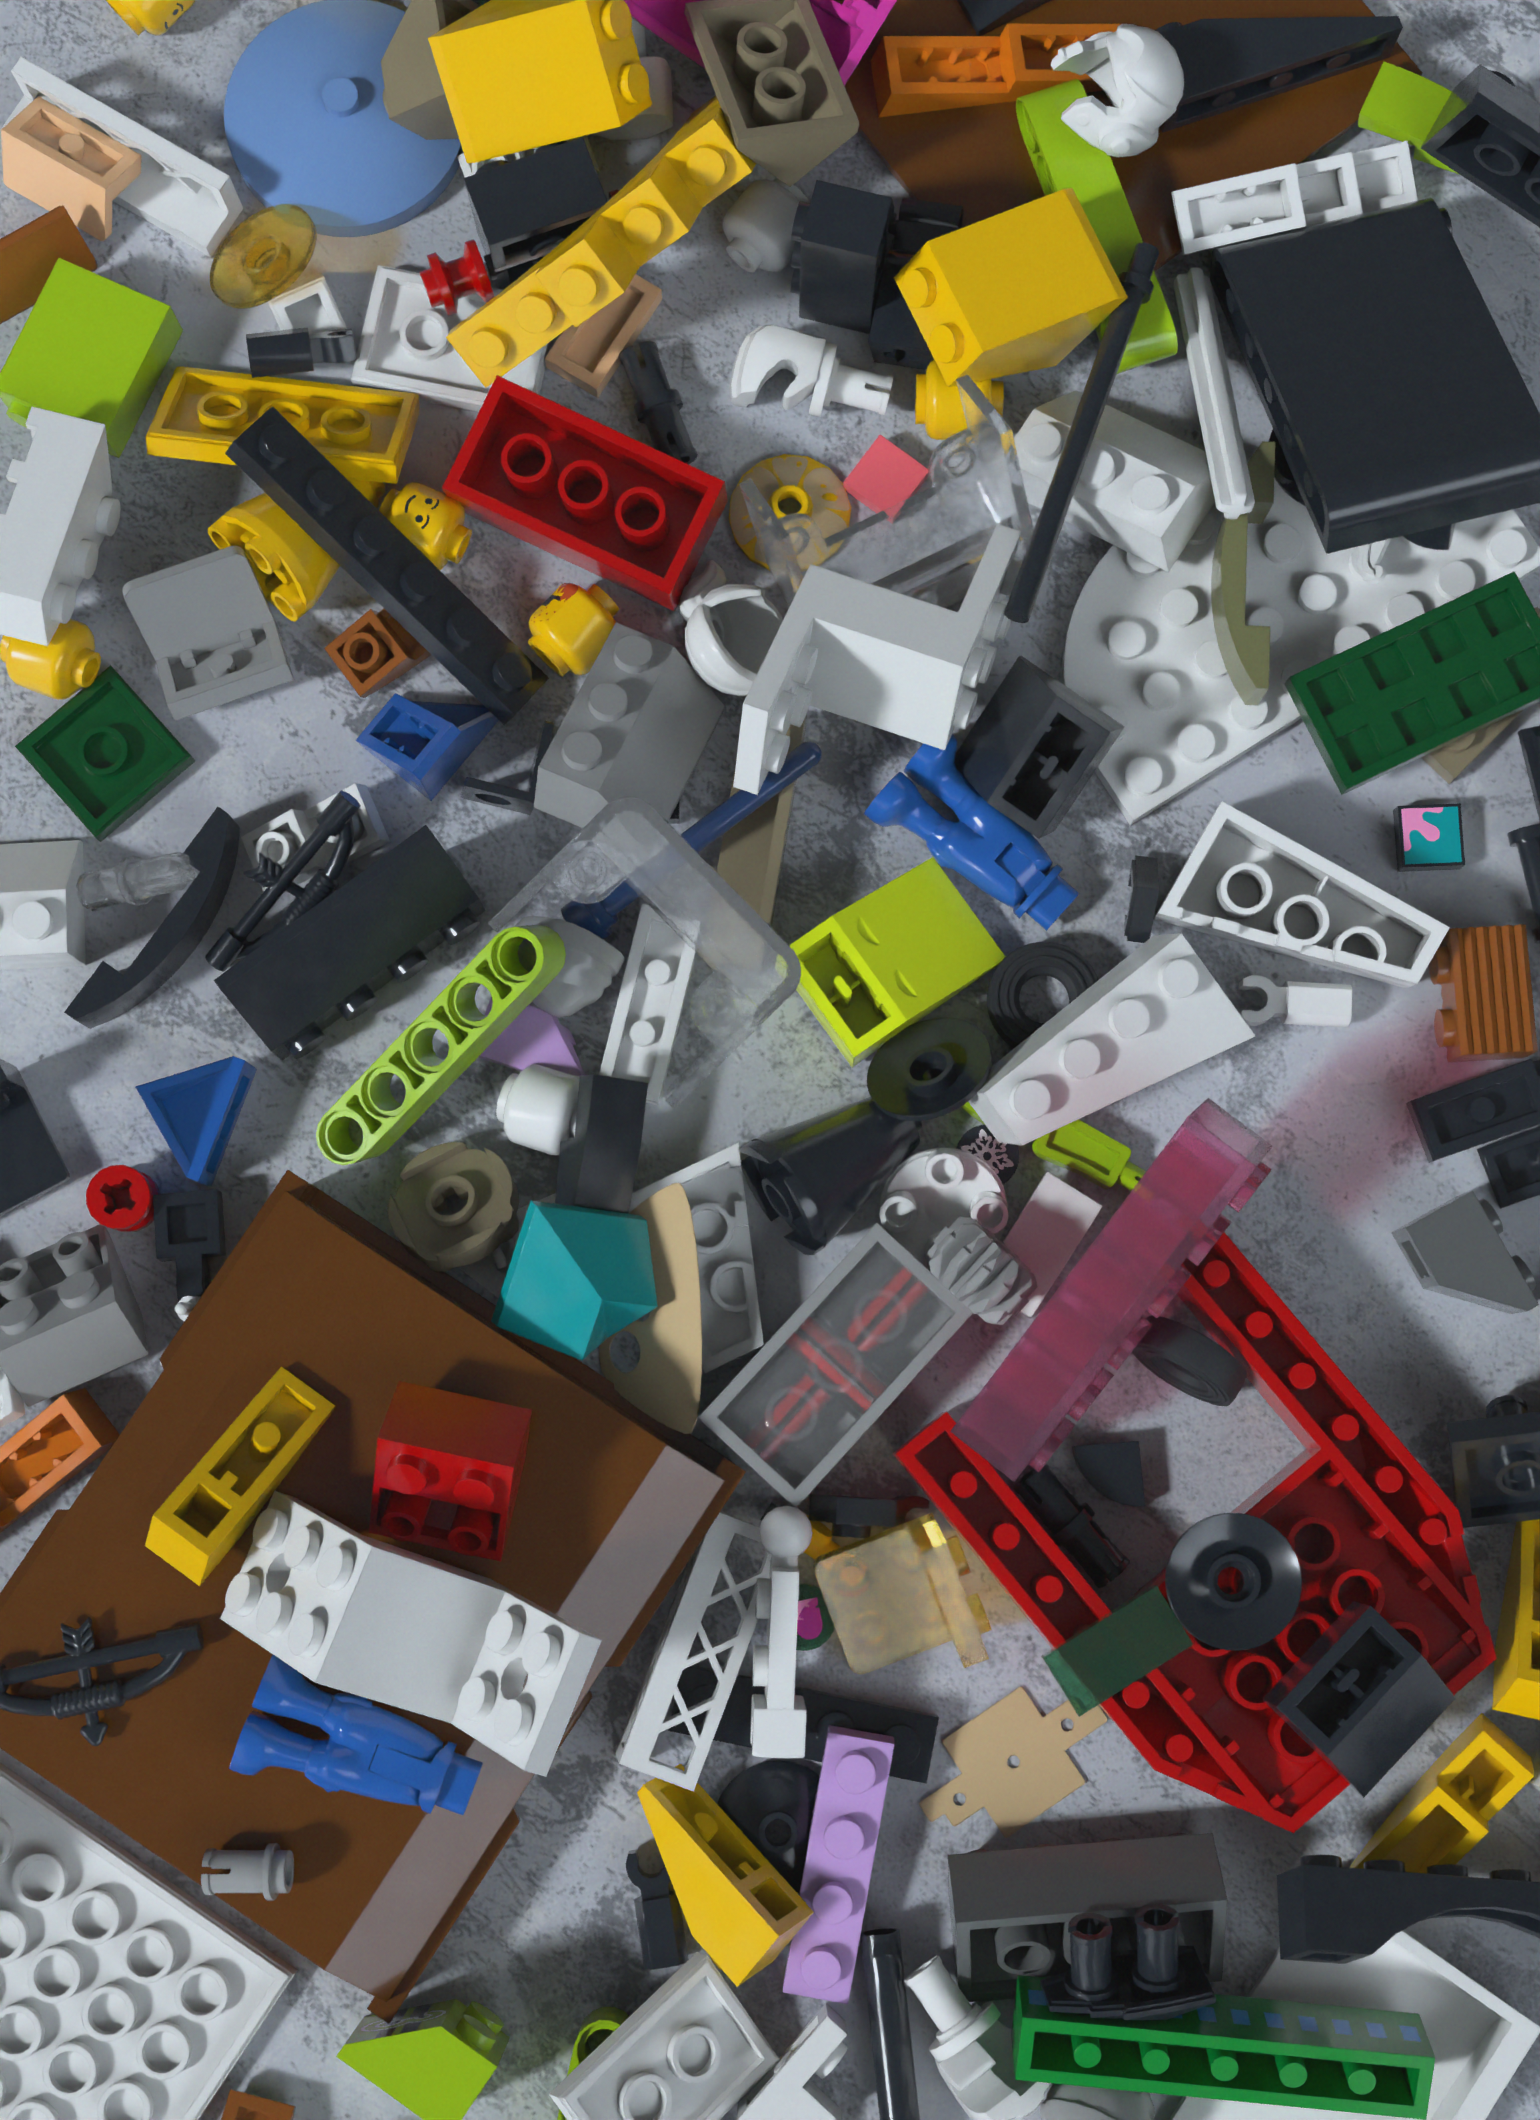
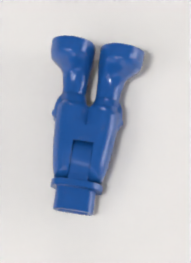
M953 734L946 750L923 744L906 765L904 773L907 776L902 772L897 773L870 803L864 814L882 827L902 826L926 841L928 850L941 867L955 870L988 895L1013 908L1014 914L1019 919L1026 912L1047 931L1080 893L1059 876L1063 870L1059 864L1051 868L1052 860L1030 832L988 804L963 777L954 763L957 740ZM909 778L948 805L954 811L959 821L952 822L940 815L925 801Z
M272 1655L254 1697L252 1707L273 1715L289 1717L318 1726L330 1735L329 1739L314 1740L284 1728L267 1715L252 1711L239 1736L229 1769L243 1775L254 1776L270 1766L288 1768L304 1772L306 1778L324 1788L327 1792L344 1790L382 1801L421 1806L422 1811L431 1814L434 1805L464 1815L483 1762L455 1753L457 1743L449 1741L443 1748L444 1742L430 1731L402 1716L373 1705L365 1697L351 1693H336L333 1695L319 1689L303 1678V1674L275 1655Z

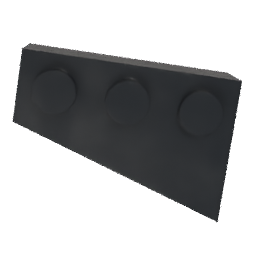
M816 180L811 202H799L791 234V240L795 241L791 258V267H794L790 288L791 293L799 294V318L870 334L886 257L889 250L893 247L898 220H896L897 214L894 213L895 207L891 197Z

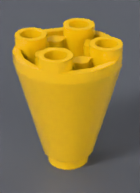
M346 478L378 509V499L385 494L383 482ZM266 493L232 507L208 527V534L211 540L220 550L230 546H239L245 551L266 600L276 606L286 618L294 622L316 604L340 567Z

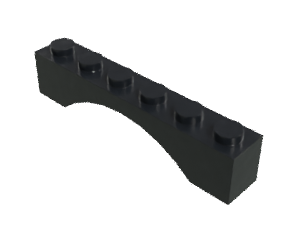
M1307 1855L1300 1858V1866L1277 1875L1280 1960L1346 1964L1372 1955L1395 1934L1417 1922L1431 1918L1470 1917L1498 1922L1540 1939V1882H1531V1873L1527 1870H1494L1489 1872V1878L1469 1877L1468 1867L1463 1865H1432L1427 1867V1874L1406 1872L1405 1862L1399 1860H1370L1364 1862V1869L1342 1867V1858L1339 1856Z

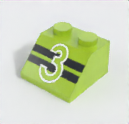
M452 1999L400 2009L390 2024L375 2014L364 2016L336 2057L423 2120H462L498 2067L510 2037L500 2031L504 2026L503 2021L484 2005L471 2001L467 2007L459 2000Z

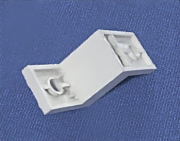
M1000 524L996 525L959 612L810 564L743 702L733 787L758 795L768 772L776 774L780 772L790 745V736H787L786 733L790 725L797 727L802 725L809 705L946 750L955 726L966 730L978 696V693L971 691V688H975L978 682L985 684L988 679L997 648L990 646V643L995 642L996 638L1004 640L1011 620L1004 615L1008 603L1005 600L1006 596L1010 597L1023 561L1022 559L1015 558L1021 531Z
M274 1491L267 1509L260 1514L253 1530V1543L240 1573L233 1578L227 1589L225 1597L226 1606L220 1618L315 1683L451 1723L524 1771L545 1777L602 1641L492 1579L363 1536L301 1500ZM527 1674H528V1679H527L526 1686H525L524 1690L522 1691V1689H523V1684H524V1680H525V1678H526V1676H527Z

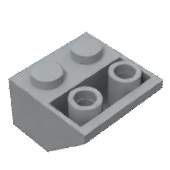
M99 1224L83 1232L68 1234L51 1246L23 1258L8 1260L0 1265V1367L27 1407L149 1355L142 1313L110 1234L104 1225Z

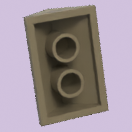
M705 0L685 3L684 14L737 150L791 187L858 132L859 120L809 0Z

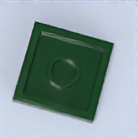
M111 665L98 675L89 687L83 688L15 746L100 842L195 762V759Z

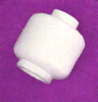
M775 178L773 181L767 179L754 180L728 210L722 222L725 236L730 242L726 250L736 264L752 273L757 268L767 272H780L786 268L791 261L795 241L791 240V234L798 204L800 201L810 203L802 191L795 185L789 187L778 178Z
M537 1064L527 1066L519 1074L512 1073L501 1089L496 1109L497 1119L504 1123V1131L509 1140L550 1155H559L560 1142L574 1140L580 1077Z

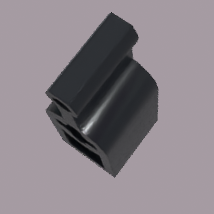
M909 198L902 199L893 247L889 250L886 257L868 339L874 362L926 370L929 363L934 360L894 277L927 241L962 228L963 206Z

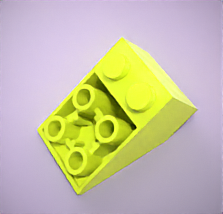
M932 857L832 915L780 951L779 967L853 1068L880 1049L892 1037L908 1026L917 1023L997 967L1006 956L940 865Z

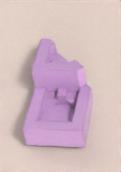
M492 996L485 1012L486 1017L492 1009ZM528 1005L479 1056L483 1060L522 1071L531 1064H537L578 1077L587 1075L584 1073L573 1047L576 1043L571 1031L561 1025L556 1016H552L542 1009Z

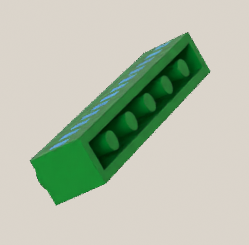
M1018 1975L1011 2030L1015 2080L1423 2120L1427 2118L1435 2055L1418 2013L1215 1994L1216 2003L1168 2020L1091 2018L1090 2014L1050 2012L1040 1986V1980L1046 1977Z

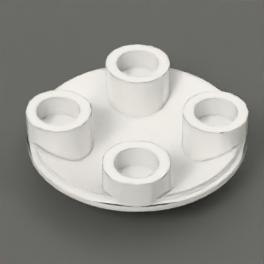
M955 1148L928 1149L904 1160L887 1179L881 1193L879 1206L882 1228L929 1271L930 1268L927 1267L925 1253L934 1244L933 1240L945 1226L949 1228L959 1216L977 1220L999 1240L1009 1217L1006 1192L996 1172L979 1157Z

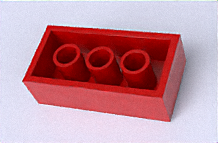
M498 375L442 486L445 495L459 502L464 507L466 514L672 611H675L682 591L688 584L728 502L725 481Z

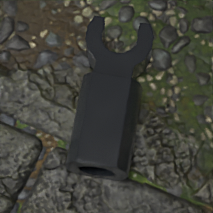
M307 327L246 334L252 378L314 371L313 364L356 361L352 329H339L309 334Z
M637 1849L629 1850L626 1860L627 1875L631 1882L640 1888L641 1896L634 1899L643 1966L645 1969L654 1970L682 1965L689 1958L681 1906L675 1891H670L669 1882L671 1880L665 1864L658 1873L648 1874L640 1868Z

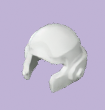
M1121 24L1115 32H1100L1085 41H1077L1067 47L1060 48L1058 54L1051 61L1053 71H1070L1079 75L1087 74L1106 93L1113 107L1105 106L1093 95L1076 99L1062 112L1061 120L1090 145L1110 156H1134L1152 147L1157 142L1159 126L1176 112L1177 105L1183 96L1184 74L1176 50L1159 32L1147 27Z

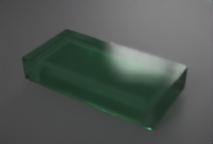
M1152 1585L1049 1650L1041 1658L1073 1710L1080 1717L1189 1648L1193 1643L1175 1617L1156 1585Z

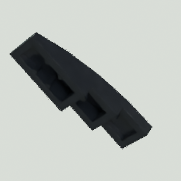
M597 1074L580 1076L574 1140L560 1142L555 1204L629 1214L641 1149L648 1083Z

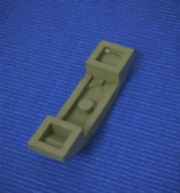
M1262 441L1247 464L1255 500L1254 507L1250 513L1240 514L1237 519H1226L1223 515L1216 538L1211 575V605L1214 628L1224 665L1244 704L1257 706L1269 689L1271 626L1245 625L1248 523L1263 524L1274 503L1275 442Z

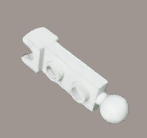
M782 1506L776 1507L767 1513L761 1522L759 1530L761 1543L772 1557L770 1560L769 1579L757 1578L755 1617L756 1619H767V1644L754 1645L753 1686H765V1694L752 1695L750 1744H752V1756L803 1758L805 1756L807 1711L803 1696L795 1695L799 1596L798 1555L807 1549L813 1533L811 1522L805 1513L795 1507Z

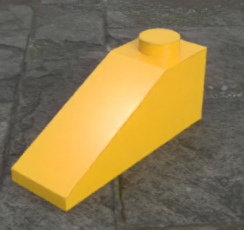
M281 1366L153 1514L145 1546L200 1586L244 1534L330 1417L335 1405Z
M1540 1519L1516 1522L1495 1644L1497 1659L1494 1660L1492 1710L1540 1720Z
M682 1764L675 1766V1768L685 1771ZM654 1778L643 1784L637 1794L690 1932L694 1939L708 1953L713 1963L738 1987L771 1964L814 1911L698 1782L693 1792Z

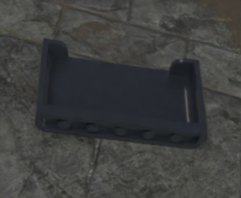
M1426 198L1213 249L1210 282L1326 554L1540 503V413L1453 238L1451 219L1445 208H1438L1432 198Z

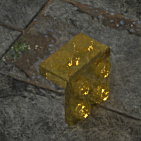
M933 1513L825 1553L815 1559L813 1563L815 1577L849 1667L854 1673L860 1675L869 1673L949 1641H952L964 1668L989 1659L981 1638V1634L992 1631L988 1617L978 1593L966 1597L960 1577L971 1573L966 1556L957 1535L948 1539L944 1538Z

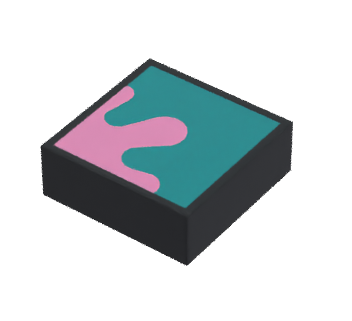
M1461 803L1397 806L1393 810L1397 872L1460 870L1465 866Z

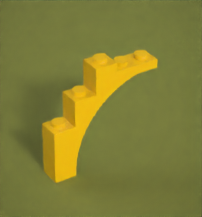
M715 95L692 112L684 125L663 149L578 229L501 293L451 329L446 336L447 340L485 388L494 382L497 375L502 377L573 325L576 328L622 295L643 264L690 231L704 206L753 171L757 163L737 150L717 96Z

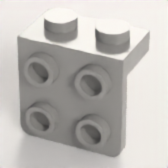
M226 547L130 580L123 586L122 591L125 602L156 661L166 704L175 721L294 680L279 627L247 555L241 547Z

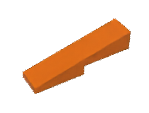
M1007 23L1000 36H883L871 59L878 118L1013 102L1020 96L1072 79H1079L1086 93L1103 91L1087 74L1079 75L1070 71H1053L1051 61L1058 54L1060 48L1067 47L1077 41H1085L1100 32H1115L1121 24Z
M86 1388L61 1395L0 1446V1533L108 1451L119 1437L118 1431Z

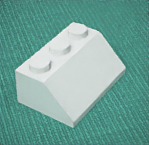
M1074 390L1033 409L1000 459L1012 495L1040 509L1042 508L1083 393ZM1105 405L1064 521L1169 572L1215 502L1206 452L1111 406Z
M81 840L0 844V970L86 966L83 842Z

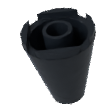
M869 1097L751 1140L740 1149V1152L749 1155L741 1161V1168L750 1190L769 1220L772 1222L780 1216L793 1229L784 1238L804 1255H815L827 1246L894 1173L899 1165L919 1146L920 1136L918 1130L922 1128V1121H905L888 1116Z

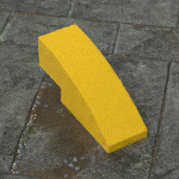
M1481 1713L1422 1775L1375 1832L1349 1868L1364 1869V1862L1370 1860H1399L1405 1862L1406 1872L1427 1874V1867L1432 1865H1456L1489 1832L1488 1821L1534 1777L1532 1757Z

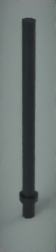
M1138 243L1135 246L1127 271L1118 275L1128 298L1111 313L1005 608L1004 615L1014 622L1027 623L1029 621L1141 304L1147 303L1151 298L1154 284L1150 279L1159 256V250L1151 244Z

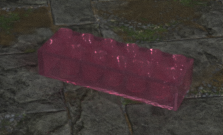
M1207 1098L1186 1118L950 1432L1014 1482L1028 1464L1040 1472L1076 1425L1066 1417L1067 1414L1078 1422L1114 1376V1374L1104 1368L1106 1363L1118 1370L1153 1325L1142 1316L1148 1311L1155 1318H1158L1192 1273L1182 1266L1185 1260L1189 1259L1198 1266L1231 1224V1221L1221 1213L1228 1205L1239 1213L1272 1169L1261 1161L1273 1146L1211 1099Z

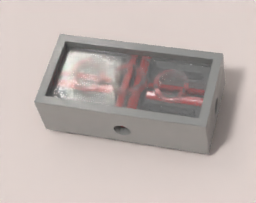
M876 1223L698 1418L789 1503L797 1508L973 1312L965 1304L957 1300L942 1285L938 1278Z

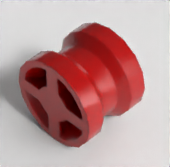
M111 1165L100 1170L91 1179L86 1190V1205L90 1215L99 1224L121 1232H137L148 1227L154 1221L153 1195L161 1193L156 1182L148 1174L126 1165ZM130 1183H132V1185L130 1186V1188L120 1189V1188H122V1187H128V1186L130 1185ZM113 1197L115 1198V1204L117 1207L114 1210V1212H112V1210L114 1209Z

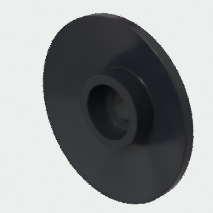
M933 1018L917 1022L885 1042L874 1055L867 1073L869 1094L875 1105L883 1113L896 1119L924 1121L944 1116L966 1104L983 1087L992 1067L991 1047L984 1033L970 1022L957 1018Z
M1220 1513L1196 1522L1177 1540L1168 1558L1165 1587L1168 1602L1175 1617L1191 1635L1210 1646L1224 1650L1239 1651L1261 1646L1275 1638L1286 1628L1293 1618L1300 1601L1302 1577L1299 1562L1293 1548L1276 1528L1266 1521L1248 1514ZM1227 1567L1235 1568L1241 1577L1240 1586L1232 1593L1223 1592L1218 1585V1575Z
M774 1760L758 1763L735 1776L723 1790L717 1804L788 1884L799 1893L820 1776L811 1769L790 1761ZM781 1819L789 1824L791 1834L785 1842L773 1843L767 1838L765 1829L772 1820Z

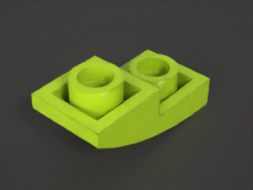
M1384 61L1359 113L1358 127L1401 142L1408 141V144L1415 146L1413 159L1458 174L1421 149L1452 91L1425 77Z

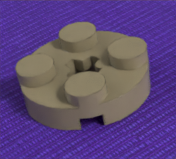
M463 1142L443 1143L431 1147L414 1157L400 1173L399 1176L403 1182L396 1191L395 1199L390 1194L387 1206L389 1222L406 1251L411 1256L425 1262L429 1269L435 1272H446L454 1267L477 1262L496 1250L502 1243L512 1239L518 1231V1188L503 1160L493 1151L484 1148L485 1152L479 1149H468ZM457 1194L461 1200L468 1199L464 1208L453 1215L439 1214L447 1208L445 1199L450 1195Z

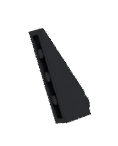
M1399 16L1200 19L1185 25L1180 22L1165 24L1155 31L1159 32L1176 50L1183 69L1184 89L1176 112L1160 126V129L1164 133L1390 57L1403 28Z

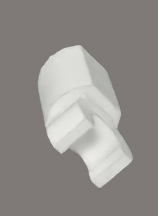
M1259 975L1245 977L1239 982V990L1256 991L1263 998V1007L1260 1011L1242 1010L1240 1012L1248 1026L1263 1024L1271 1017H1281L1283 1024L1348 1027L1352 1017L1351 985L1285 981L1283 987H1276L1270 979Z

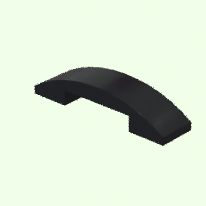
M217 807L180 856L198 875L124 975L102 961L64 1013L89 1029L109 1022L131 1010L152 995L175 974L194 952L220 910L235 869L240 827L226 811Z

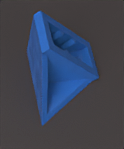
M395 693L356 741L432 801L499 720L484 705L410 701Z
M232 1056L135 1086L185 1176L209 1187H212L257 1071L254 1066L243 1059Z

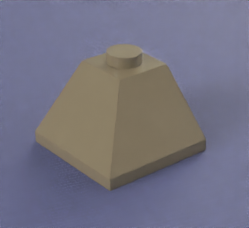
M411 0L381 60L385 87L382 94L383 103L390 120L426 140L459 139L428 37L479 8L480 5L472 0Z

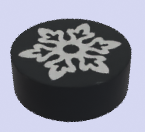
M979 1125L968 1130L961 1137L955 1148L969 1152L985 1161L996 1172L1003 1185L1010 1180L1018 1167V1146L998 1142L986 1125Z

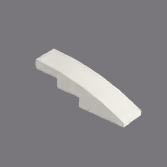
M1408 141L1356 153H1344L1297 165L1293 163L1171 192L1183 255L1418 201Z

